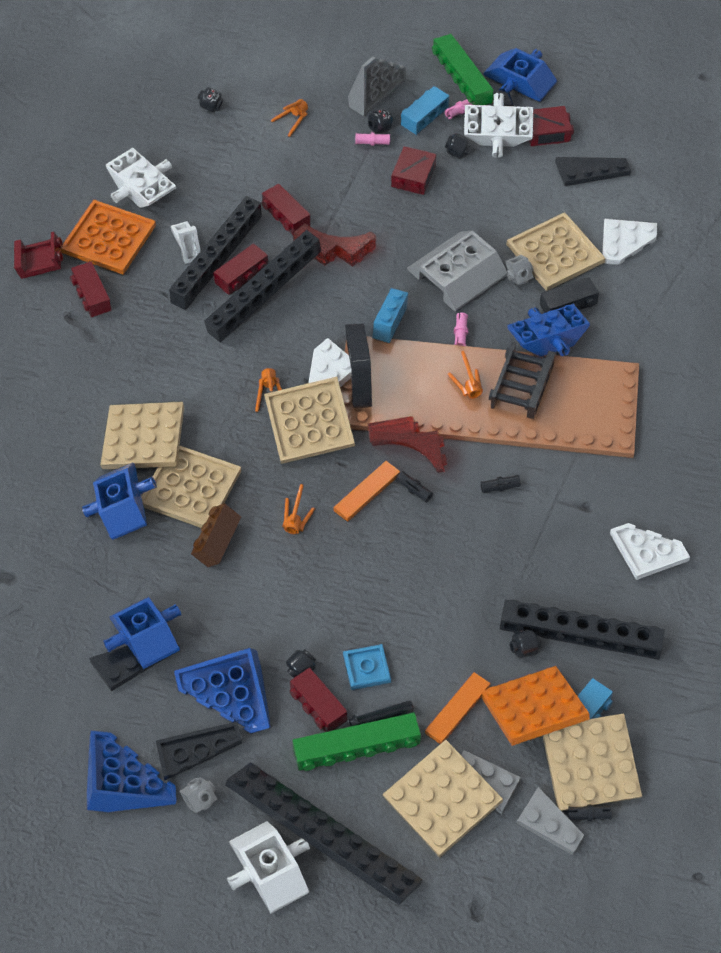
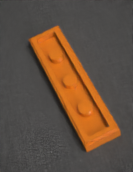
M385 461L335 505L334 512L348 522L392 483L400 471Z
M473 672L426 728L425 734L439 744L445 741L481 698V692L490 687V683Z

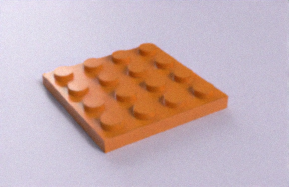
M93 200L63 243L61 252L86 262L92 261L94 265L124 275L156 227V221Z
M556 666L490 687L481 692V698L512 746L590 719L589 712Z

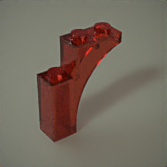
M305 223L293 233V241L305 230L319 238L322 252L314 259L324 266L334 261L337 256L353 267L376 247V235L371 231L359 236L338 237L321 233Z
M413 416L368 423L370 442L373 446L395 444L412 448L424 455L433 464L438 473L445 472L444 466L447 465L446 454L442 453V447H445L444 437L440 436L438 430L419 433L418 421L415 422Z

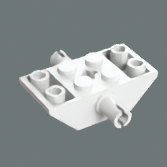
M495 93L493 95L494 106L465 105L464 136L481 146H493L492 156L496 158L498 151V158L503 156V146L514 147L532 139L533 107L504 106V94L500 93V98L498 99V93Z
M131 148L106 164V168L119 188L114 193H111V198L115 203L128 196L139 207H145L176 189V185L163 175V173L172 169V165L167 159L153 166L134 148Z
M266 821L229 841L244 870L227 878L233 891L249 881L253 882L271 914L309 893L299 866L294 859L295 856L310 850L308 842H305L304 839L301 838L287 846L277 829Z

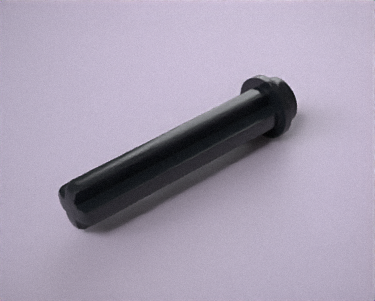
M405 701L360 716L352 715V718L349 719V724L351 727L412 713L414 707L411 701Z

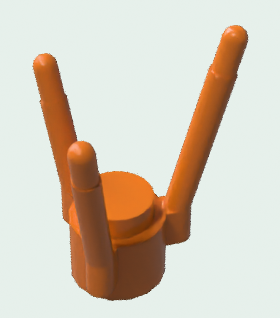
M303 99L285 106L283 110L286 111L271 119V122H274L290 112L295 116H300L288 133V137L292 135L302 119L307 116L308 105Z
M461 351L470 379L466 381L464 388L451 372L448 373V376L460 388L464 396L468 395L472 399L477 398L483 392L478 369H475V380L465 351Z
M267 368L261 372L262 378L259 379L256 412L259 411L263 386L273 391V387L276 385L278 391L282 390L274 369Z
M300 484L293 513L290 516L289 498L285 499L282 527L290 534L302 532L315 510L312 507L303 521H301L300 516L296 515L304 487L303 484Z

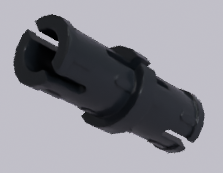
M404 471L400 472L397 476L396 481L405 486L411 494L414 493L426 503L432 498L433 492L421 485L418 479L414 480Z
M519 475L505 478L499 476L497 479L481 481L480 485L482 493L497 490L503 492L504 489L520 487L521 482ZM508 482V484L493 486L494 484Z
M587 804L586 807L568 806L567 810L569 820H587L592 822L593 819H612L611 805L592 806V804Z

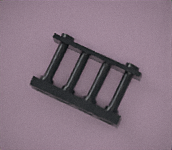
M513 341L511 348L506 350V360L495 389H491L489 394L491 408H495L497 400L525 407L527 418L534 420L555 363L556 352L548 351L547 356L543 358L516 352V342ZM513 359L539 365L542 369L541 371L534 372L511 366ZM509 372L535 379L537 383L536 385L529 386L507 380L506 377ZM502 387L530 393L531 399L524 400L501 394Z

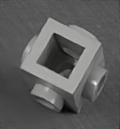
M519 255L505 261L508 269L506 274L510 281L522 285L533 278V266L525 256Z
M201 777L191 780L188 786L179 791L188 808L196 814L201 810L208 809L217 800L214 794L216 789L212 782L206 781Z

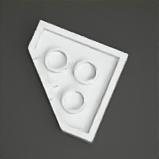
M604 219L602 255L605 257L604 264L620 265L630 255L634 256L643 250L644 246L655 242L657 223Z
M327 338L314 349L309 383L337 377L341 387L351 379L349 355Z
M629 523L610 530V535L636 580L688 562L690 559L682 542L676 539L672 541L663 538L661 534L650 530L643 531L637 529L635 525Z

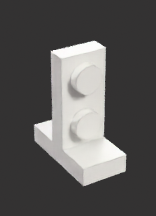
M188 221L172 225L171 230L181 248L184 263L192 262L200 253L196 227H190Z

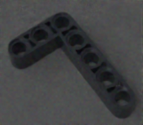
M364 323L346 324L353 408L372 407L371 360Z

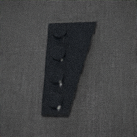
M556 157L555 159L564 186L631 175V169L626 158Z
M128 645L89 658L91 664L111 691L164 660L162 659L143 669Z
M233 722L156 740L164 781L242 744L238 723Z

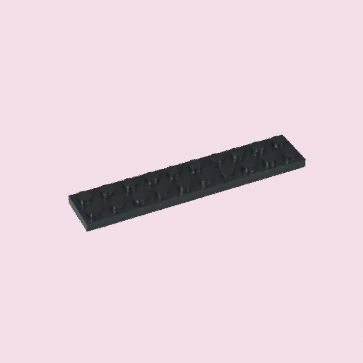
M251 762L227 779L225 786L396 904L400 905L420 886L423 879L414 872L399 864L395 859L390 858L380 849L365 841L361 836L346 828L342 823H339L326 812L318 809L308 800L302 798L292 789L277 781L276 778L270 776Z

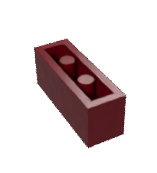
M279 183L262 193L261 203L263 208L268 210L274 219L279 221L284 229L293 236L310 227V214Z
M253 243L214 271L215 284L228 295L238 291L241 286L252 279L268 264V255Z
M92 261L72 267L70 279L72 285L77 286L78 298L83 299L82 305L85 312L88 311L92 318L112 311L110 299Z
M311 668L290 680L289 692L291 696L302 703L303 710L307 715L311 714L313 716L314 722L320 730L324 729L325 732L333 731L347 721V710Z

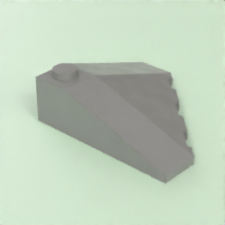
M371 57L361 66L348 96L349 107L365 116L406 80V67Z

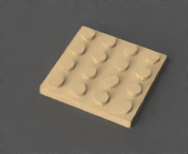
M565 212L508 239L506 244L516 256L523 255L528 258V261L533 266V276L546 291L605 263V257Z
M337 377L264 394L281 464L355 446Z
M183 402L110 405L100 464L102 470L119 469L132 462L136 468L177 466L184 414Z
M179 446L177 466L157 468L153 475L157 488L143 493L141 496L143 506L146 509L201 528L207 521L211 508L225 503L241 473V467Z
M624 714L589 719L543 735L555 799L559 810L566 811L568 806L586 807L587 804L595 806L642 797Z
M447 740L443 741L383 794V797L439 858L503 802V798Z

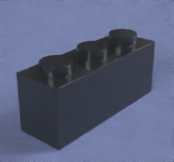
M590 277L541 293L539 305L544 313L574 304L580 310L597 304L599 291Z

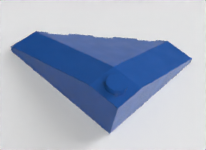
M248 648L174 671L180 692L185 695L187 693L197 698V702L209 709L211 707L220 712L222 717L232 723L236 721L244 726V730L249 733L271 728L263 674L257 650Z
M90 732L87 810L114 812L176 804V786L172 782L168 781L166 784L158 778L160 772L149 763L145 766L137 760L138 754L128 746L122 748L115 742L117 737L112 733Z

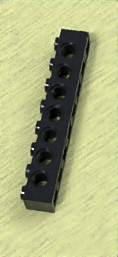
M248 196L242 200L169 289L171 304L184 310L190 306L212 279L214 271L225 263L262 217L261 202Z
M305 230L204 320L207 333L219 342L224 340L322 252L319 238Z
M507 599L504 602L500 622V630L516 633L532 630L541 638L657 660L660 659L665 629L657 626H645L636 622L629 623L615 618H602L594 614L586 615L577 611H565L556 607L549 608L536 603L528 604L518 600Z

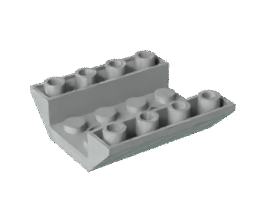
M474 231L457 233L407 267V270L418 280L426 276L444 292L443 301L455 312L507 276V270L497 251ZM467 251H475L476 253L470 254ZM441 269H449V271L443 272Z

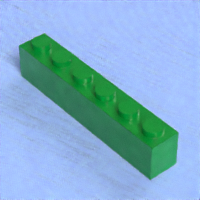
M448 34L433 39L432 52L434 56L438 57L440 64L446 68V72L451 75L454 83H457L461 93H464L467 97L468 102L472 105L491 104L493 102V88L453 35Z
M415 713L292 739L298 771H310L318 766H332L336 762H350L359 757H372L381 752L391 753L404 747L413 748L420 744L421 734Z

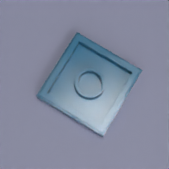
M383 644L343 651L351 690L391 683Z

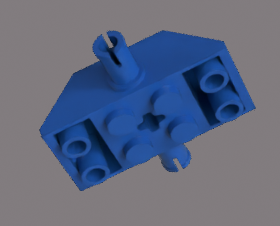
M517 48L501 53L483 74L503 84L499 91L510 93L512 90H515L538 102L557 83V79L545 61L540 60L542 52L540 50L537 52L538 49L533 50L531 54Z
M571 304L543 314L540 313L538 308L534 307V310L531 308L528 311L530 318L509 324L507 328L524 349L540 357L547 355L548 351H558L561 356H564V354H569V347L577 343L589 328L590 323L577 307Z
M132 462L98 477L93 482L96 501L82 506L83 513L88 518L99 512L112 540L147 526L141 496L142 493L157 488L156 481L152 476L138 482L136 467Z
M149 597L109 616L119 633L103 640V643L108 652L123 644L128 645L142 668L145 669L180 651L167 624L168 621L181 616L180 609L174 604L160 612Z

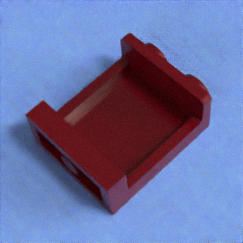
M51 232L50 240L26 246L21 239L14 241V269L20 278L24 279L61 269V261H63L61 247H63L62 239L55 232Z

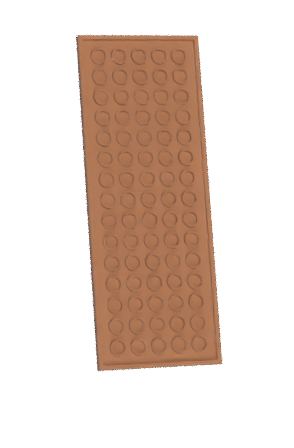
M366 336L371 360L372 407L353 408L351 379L340 387L351 429L628 458L634 457L639 363L555 355L552 372L533 420L527 418L525 407L497 400L495 408H491L489 394L491 389H495L504 366L506 350L391 339L390 343ZM347 341L344 351L346 354H348ZM461 351H465L475 380V369H478L483 392L477 398L472 399L468 395L464 396L460 388L448 376V373L451 372L464 388L466 381L470 379ZM516 351V352H519V353L527 354V355L534 356V357H538V358H543V357H546V356H547V355H545V356L540 357V356H538V355H536V354H534V353ZM513 359L511 366L534 372L541 371L542 369L539 365ZM509 372L506 377L507 380L529 386L536 385L537 383L535 379ZM502 387L501 394L524 400L531 399L530 393Z

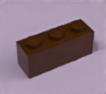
M225 503L211 508L207 521L201 527L202 532L193 544L194 548L191 555L207 567L220 563L241 519V516Z

